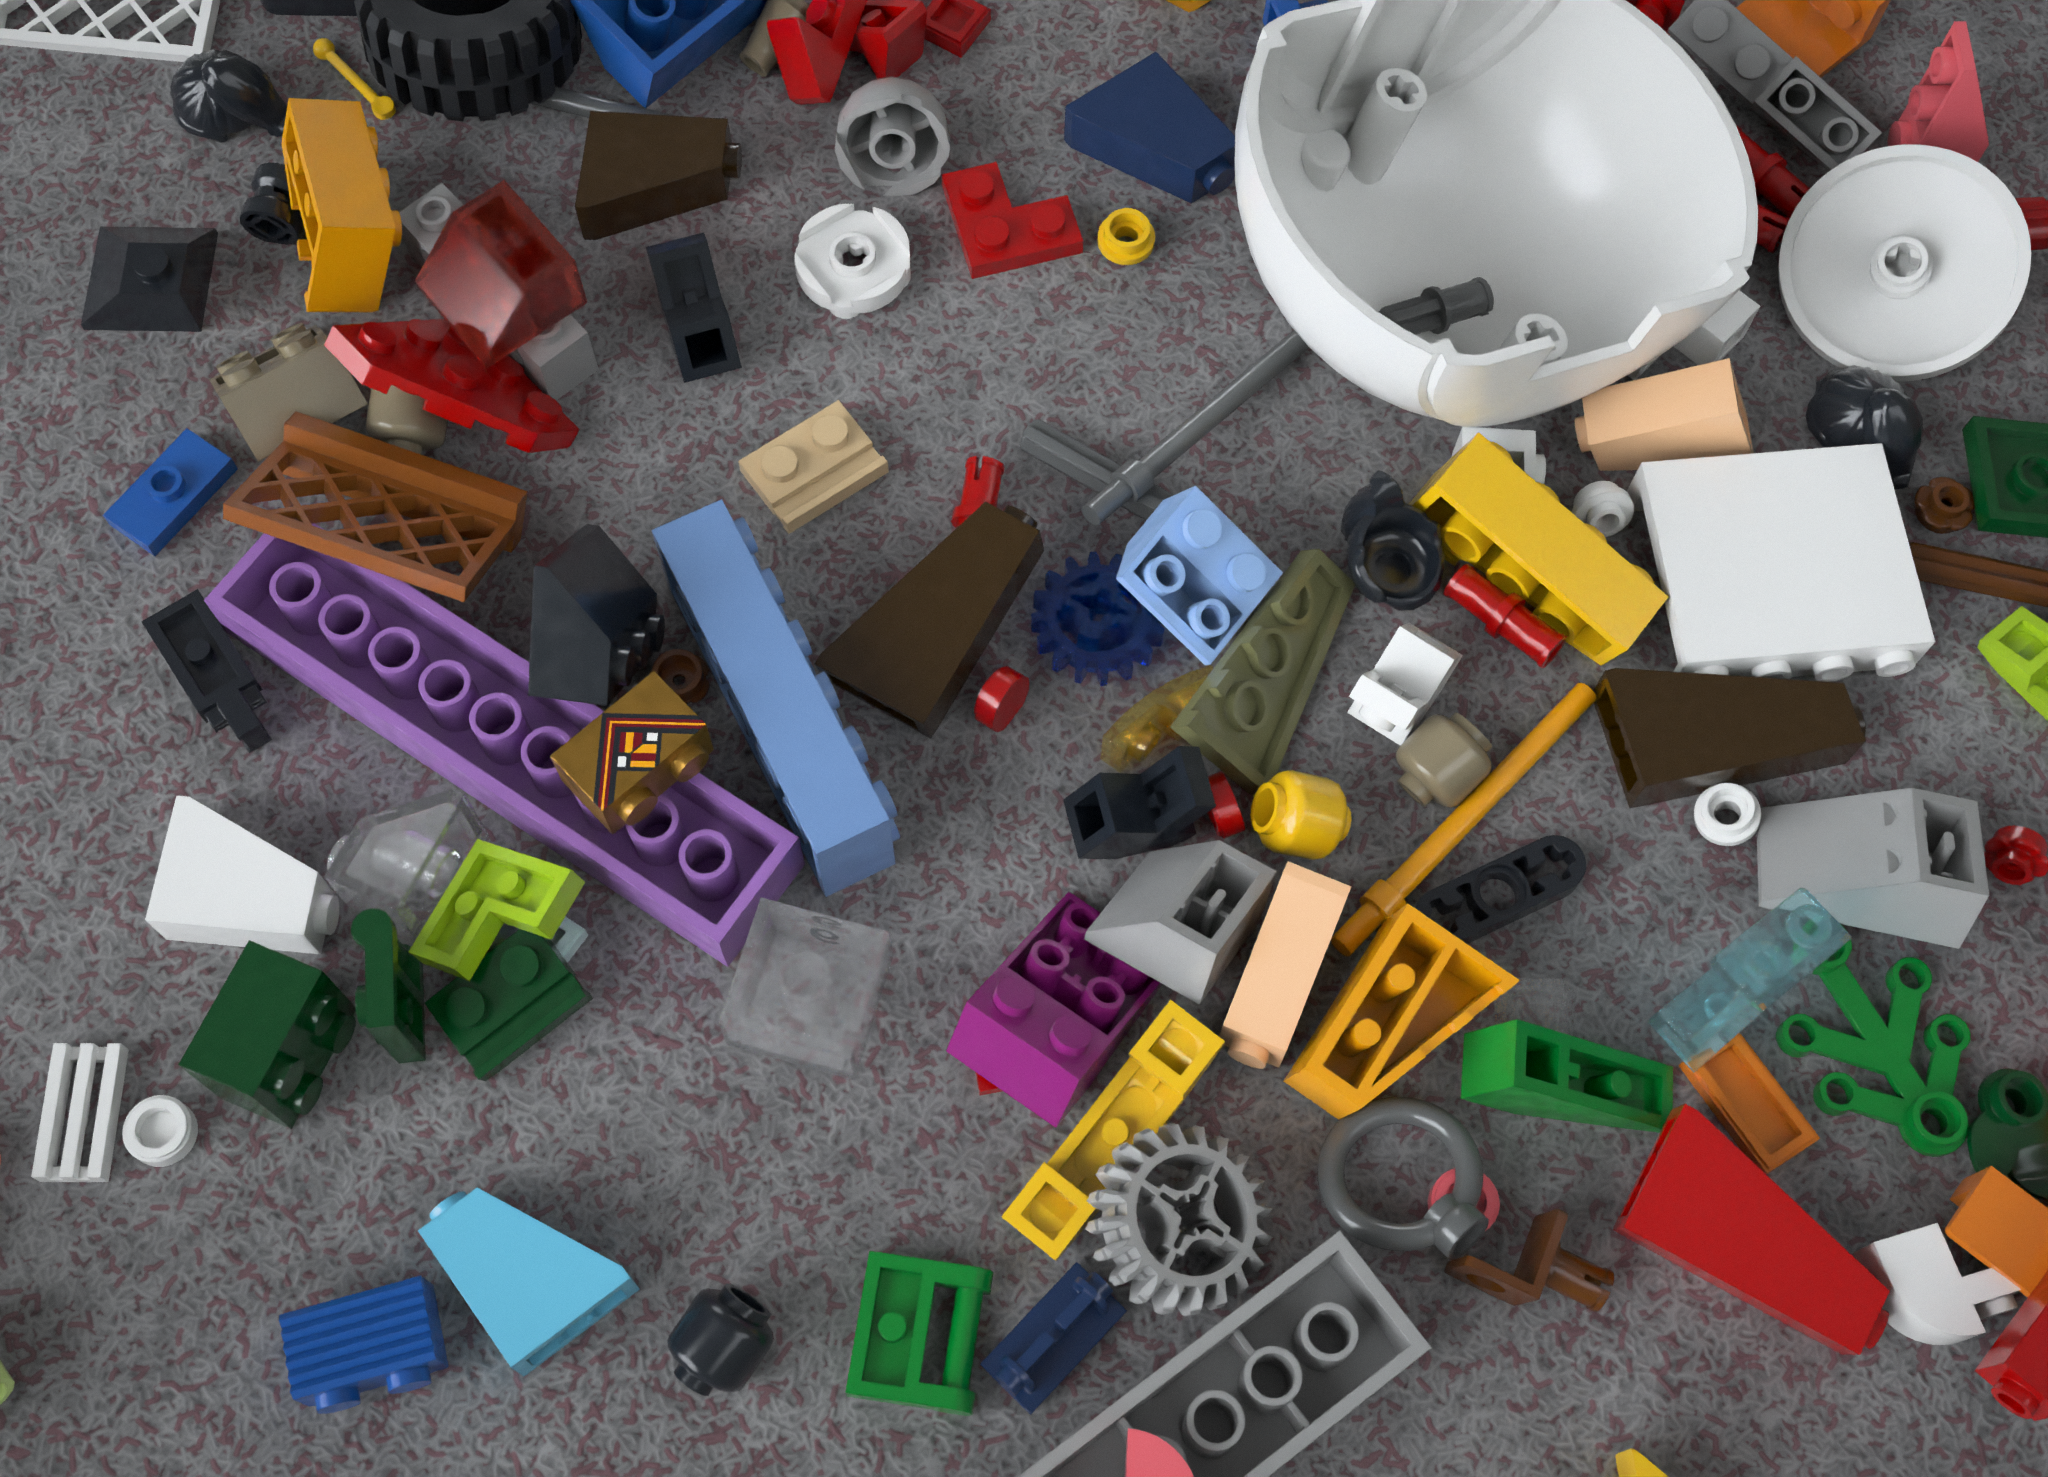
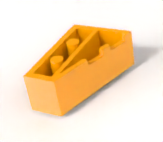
M288 98L281 143L291 210H300L307 239H298L296 243L299 261H311L312 264L308 291H305L304 294L306 311H378L392 247H399L401 244L402 222L399 211L391 210L388 201L390 195L388 171L386 168H379L377 162L378 138L376 129L373 126H367L360 101Z
M1407 903L1383 922L1283 1082L1340 1120L1366 1106L1423 1060L1433 1049L1453 1033L1460 1030L1474 1016L1500 995L1506 993L1520 980Z

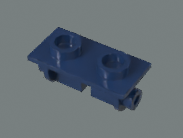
M1076 1262L980 1363V1366L1032 1415L1124 1316L1127 1310L1111 1295L1113 1289L1099 1274L1094 1271L1089 1274Z

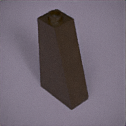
M984 502L820 654L815 662L819 672H825L831 684L931 739L1044 552L1040 530L1036 529L1038 526L1037 522L1027 513L1016 507L1006 505L1002 511Z
M1614 668L1604 671L1593 690L1597 697L1594 706L1630 809L1702 794L1709 787L1721 783L1746 785L1846 764L1866 742V725L1863 713L1857 704L1851 702L1844 683Z

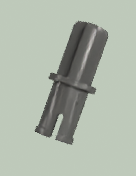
M1477 277L1469 282L1442 290L1436 286L1427 287L1419 297L1381 308L1379 313L1415 335L1427 331L1441 334L1446 332L1453 323L1476 316L1488 315V312L1493 309L1494 297L1488 282L1481 277Z

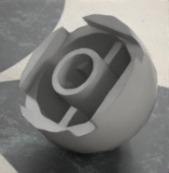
M890 76L874 79L852 92L841 108L838 117L835 153L840 169L854 185L864 190L865 184L868 186H892L883 196H904L921 192L934 184L940 177L941 167L949 157L950 132L944 109L929 90L910 79ZM904 166V168L896 174H893L891 171L887 169H896Z

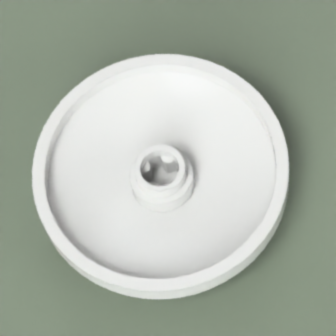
M1902 144L1870 150L1844 161L1827 172L1807 191L1796 206L1785 229L1779 254L1778 279L1782 303L1789 320L1801 338L1821 357L1840 369L1852 365L1869 367L1872 370H1878L1881 373L1890 375L1895 382L1935 377L1956 369L1978 356L1998 338L2011 321L2028 283L2031 267L2030 236L2026 220L2015 197L1994 173L1975 160L1952 150L1921 144Z

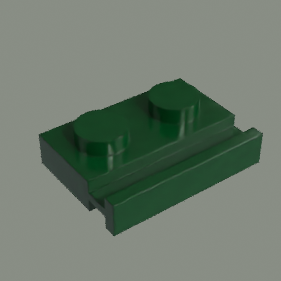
M518 929L484 956L470 981L457 977L424 1003L460 1055L465 1056L474 1069L473 1073L477 1079L487 1081L591 1001L593 997L575 977L576 974L550 939Z

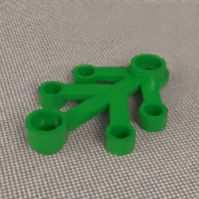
M1819 919L1808 921L1792 938L1791 953L1793 959L1804 971L1819 975L1859 1038L1820 1026L1815 1019L1806 1014H1794L1789 1016L1777 1028L1776 1041L1778 1046L1791 1057H1805L1812 1052L1884 1075L1898 1096L1859 1087L1856 1081L1848 1074L1832 1072L1819 1080L1813 1089L1814 1102L1825 1114L1841 1116L1850 1111L1898 1126L1901 1136L1907 1145L1925 1156L1942 1157L1954 1152L1964 1143L1968 1133L1966 1110L1961 1102L1953 1096L1961 1051L1969 1045L1971 1039L1969 1027L1961 1018L1952 1014L1940 1015L1925 1027L1923 1040L1932 1054L1924 1083L1912 1066L1910 1056L1922 994L1930 988L1932 983V974L1929 967L1917 958L1905 957L1898 960L1888 969L1885 982L1892 996L1885 1025L1845 964L1852 951V941L1848 931L1838 923ZM1816 941L1822 944L1827 952V958L1819 960L1814 957L1807 948V942ZM1900 969H1906L1915 974L1918 980V987L1916 989L1909 988L1901 982L1899 977ZM1790 1026H1799L1807 1032L1809 1037L1808 1045L1802 1046L1794 1043L1789 1035ZM1938 1026L1948 1027L1954 1032L1956 1036L1955 1046H1948L1939 1039L1937 1034ZM1829 1083L1837 1084L1845 1091V1104H1836L1831 1101L1826 1092V1087ZM1922 1113H1929L1938 1120L1940 1124L1938 1135L1931 1134L1924 1128L1921 1122Z

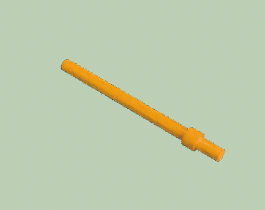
M1577 683L1386 881L1378 879L1360 897L1361 907L1331 937L1330 941L1333 946L1343 955L1350 956L1380 924L1382 925L1387 918L1405 906V898L1596 701L1595 692L1588 685Z

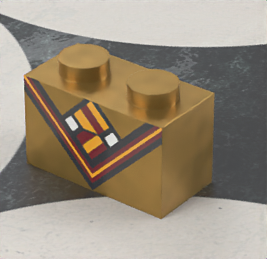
M653 671L550 755L561 781L613 835L625 824L629 826L634 825L647 817L656 806L658 797L676 781L686 782L697 775L706 765L709 754L714 748L705 722Z

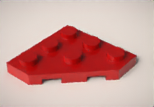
M458 316L448 319H412L410 321L333 325L324 346L362 385L386 395L390 386L393 385L406 393L420 396L425 399L423 410L471 429L474 421L477 420L488 427L502 430L508 433L505 444L524 452L535 453L568 448L572 445L580 430L562 412L561 405L551 396L544 394L524 374L523 367L514 359L506 356L486 336L485 329L468 317Z

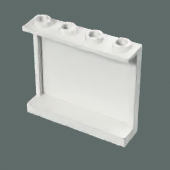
M1882 443L1641 462L1627 492L1633 501L1634 511H1644L1661 590L1669 596L1664 603L1678 662L1673 672L1777 679L1815 675L1817 681L1831 682L1846 678L1853 672L1876 670L1878 676L1891 677L1914 669L1916 663L1935 643Z

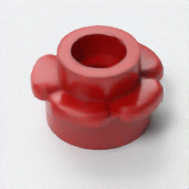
M2015 825L2005 826L1998 829L1993 838L1985 843V865L2002 882L2022 885L2033 881L2035 876L2043 877L2048 872L2047 842L2039 833L2032 829Z

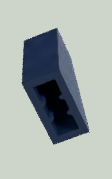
M1157 52L1152 53L1065 106L1064 141L1072 149L1189 203L1195 202L1207 193L1216 195L1222 192L1235 178V135Z

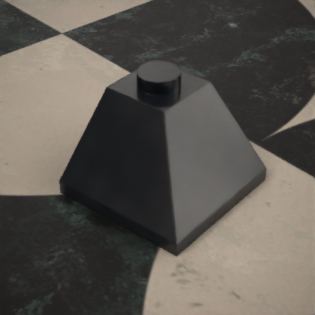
M100 226L81 321L82 328L84 330L201 332L218 238L216 228Z

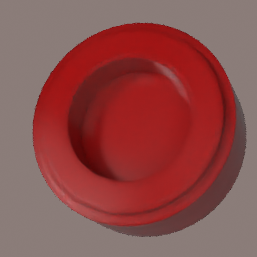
M1009 666L997 669L985 682L977 697L974 707L975 719L995 732L1004 730L1025 702L1029 691V678Z
M1222 771L1209 775L1208 779L1216 807L1207 812L1217 835L1225 839L1245 831L1242 814L1226 777Z

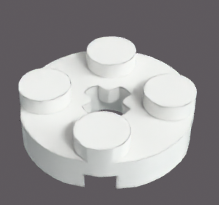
M854 204L834 205L811 217L804 224L799 234V244L795 252V269L798 282L804 293L813 302L829 309L836 317L850 319L856 317L859 313L872 312L886 306L902 292L911 279L908 235L899 221L882 209L872 207L873 213L864 210L854 211ZM850 251L854 256H859L863 253L867 255L863 259V263L858 266L843 265L842 254Z

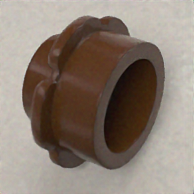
M1933 478L1928 486H1921L1915 494L1916 517L1926 529L1934 533L1947 534L1966 528L1973 520V514L1971 513L1975 509L1973 494L1970 489L1952 478ZM1941 500L1950 502L1951 507L1944 505Z
M672 649L664 652L656 659L650 673L655 671L686 704L690 702L693 704L699 703L707 695L710 688V683L706 679V676L709 674L707 664L699 656L684 649ZM682 676L686 680L684 684L676 685L674 684L675 678Z

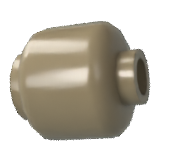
M393 385L390 386L387 395L371 388L366 431L372 438L422 454V451H432L444 444L448 420L423 410L425 399L420 396L406 393Z
M1455 712L1450 718L1441 714H1433L1397 749L1395 758L1399 767L1404 772L1397 782L1407 794L1423 807H1426L1432 800L1447 808L1455 807L1490 773L1492 764L1487 752L1492 748V745L1481 731L1459 713Z

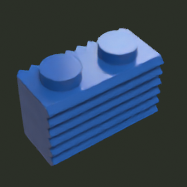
M421 1275L279 1315V1323L282 1328L281 1336L284 1342L283 1350L286 1355L285 1363L288 1369V1380L291 1385V1396L293 1400L306 1406H316L318 1414L334 1413L355 1407L361 1403L360 1393L387 1385L388 1393L390 1394L420 1389L432 1383L430 1373L449 1367L434 1285Z

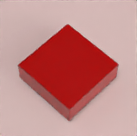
M932 0L926 8L927 20L924 39L962 58L991 21V9L974 0Z

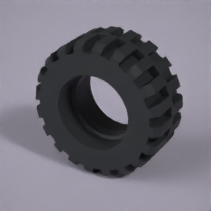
M570 0L354 1L366 61L370 65L374 78L387 89L389 94L405 105L412 102L414 109L432 117L435 112L444 114L447 120L464 122L465 117H479L480 121L496 120V114L510 112L511 116L525 112L529 107L528 104L534 101L538 104L543 103L554 94L555 86L560 88L574 72L573 68L578 63L582 51L581 21ZM482 13L477 15L459 16L463 14Z

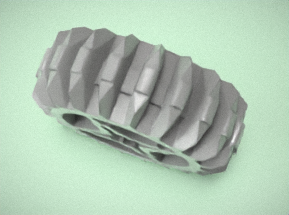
M1168 1123L1159 1127L1157 1134L1149 1128L1134 1134L1133 1145L1125 1142L1112 1150L1111 1154L1115 1164L1108 1163L1099 1167L1095 1175L1106 1189L1090 1193L1086 1201L1094 1208L1101 1210L1102 1217L1089 1221L1085 1230L1095 1235L1103 1233L1106 1245L1098 1247L1092 1258L1097 1259L1099 1262L1112 1258L1117 1266L1111 1271L1108 1283L1118 1286L1132 1280L1129 1301L1135 1304H1142L1152 1297L1153 1309L1157 1314L1165 1315L1172 1313L1177 1306L1180 1314L1185 1317L1197 1315L1201 1312L1203 1305L1209 1310L1225 1306L1227 1293L1230 1295L1243 1293L1249 1287L1244 1273L1258 1272L1264 1265L1252 1248L1266 1246L1273 1238L1267 1232L1257 1227V1220L1268 1217L1273 1208L1264 1204L1256 1205L1253 1193L1259 1191L1265 1181L1259 1178L1245 1179L1242 1172L1246 1168L1250 1156L1239 1154L1229 1159L1227 1158L1229 1138L1218 1136L1207 1142L1204 1127L1194 1125L1185 1129L1182 1133L1178 1124ZM1162 1164L1177 1166L1188 1171L1185 1180L1175 1183L1173 1189L1165 1184L1154 1186L1145 1179L1152 1169ZM1214 1201L1218 1209L1219 1217L1217 1216L1216 1211L1214 1209ZM1179 1206V1214L1173 1210L1174 1207ZM1137 1217L1145 1228V1242L1138 1228ZM1179 1225H1182L1183 1227H1185V1230H1184V1231H1181V1230L1178 1228ZM1187 1249L1194 1254L1204 1251L1212 1257L1208 1265L1195 1276L1180 1274L1169 1269L1173 1260L1184 1256Z

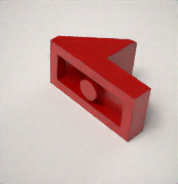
M813 0L806 12V22L797 17L767 21L769 37L791 101L800 105L831 102L867 0Z
M867 0L849 51L863 53L877 79L890 76L899 77L921 58L927 20V9L923 1Z

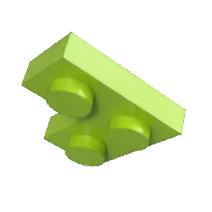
M477 839L408 952L425 965L470 981L504 923L552 940L584 886L585 881L569 868Z

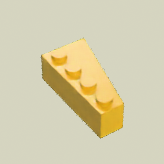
M1479 432L1432 475L1409 503V505L1426 512L1429 518L1441 524V538L1446 561L1456 566L1460 559L1469 562L1485 573L1486 579L1508 595L1516 592L1526 602L1535 607L1533 613L1559 633L1566 635V642L1600 666L1627 651L1669 597L1654 584L1652 577L1647 571L1635 564L1629 563L1607 544L1605 536L1597 528L1583 523L1560 503L1557 494L1551 488L1532 479L1513 462L1511 455L1505 448L1487 440Z

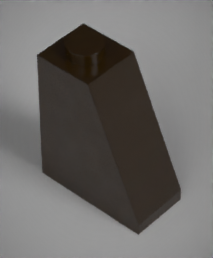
M590 111L575 201V210L584 240H598L728 200L730 178H740L742 167L741 144L732 143L728 119Z

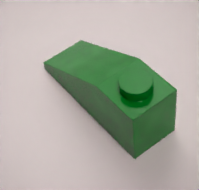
M1515 1019L1464 1033L1461 1099L1517 1115L1660 1133L1673 1109V1066Z

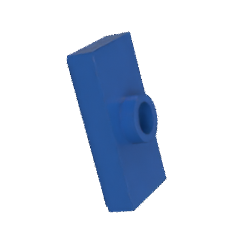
M186 428L103 514V517L110 526L153 556H156L238 468L232 458Z

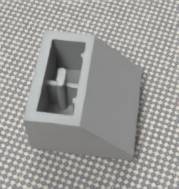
M1220 840L1151 851L1086 931L1084 940L1200 1005L1259 923L1277 871Z

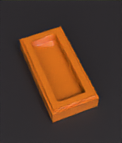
M1736 1027L1678 1065L1740 1150L1766 1175L1821 1139Z

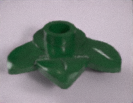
M2009 1068L1997 1070L1986 1076L1979 1086L1978 1104L1981 1113L1970 1124L1967 1136L1971 1163L1976 1173L1989 1166H1993L2003 1175H2008L2011 1181L2031 1196L2048 1201V1093L2040 1080L2028 1072ZM2006 1096L2014 1103L2015 1112L2007 1103Z

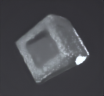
M1562 978L1519 979L1520 981L1496 999L1495 1025L1519 1019L1574 1036L1576 993Z

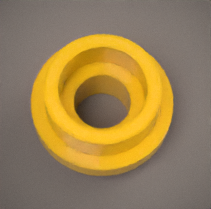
M1121 208L1113 211L1101 223L1097 237L1098 247L1108 260L1116 264H1137L1144 261L1152 253L1155 245V231L1148 218L1142 212L1132 208ZM1128 236L1135 241L1123 242L1118 240V238Z

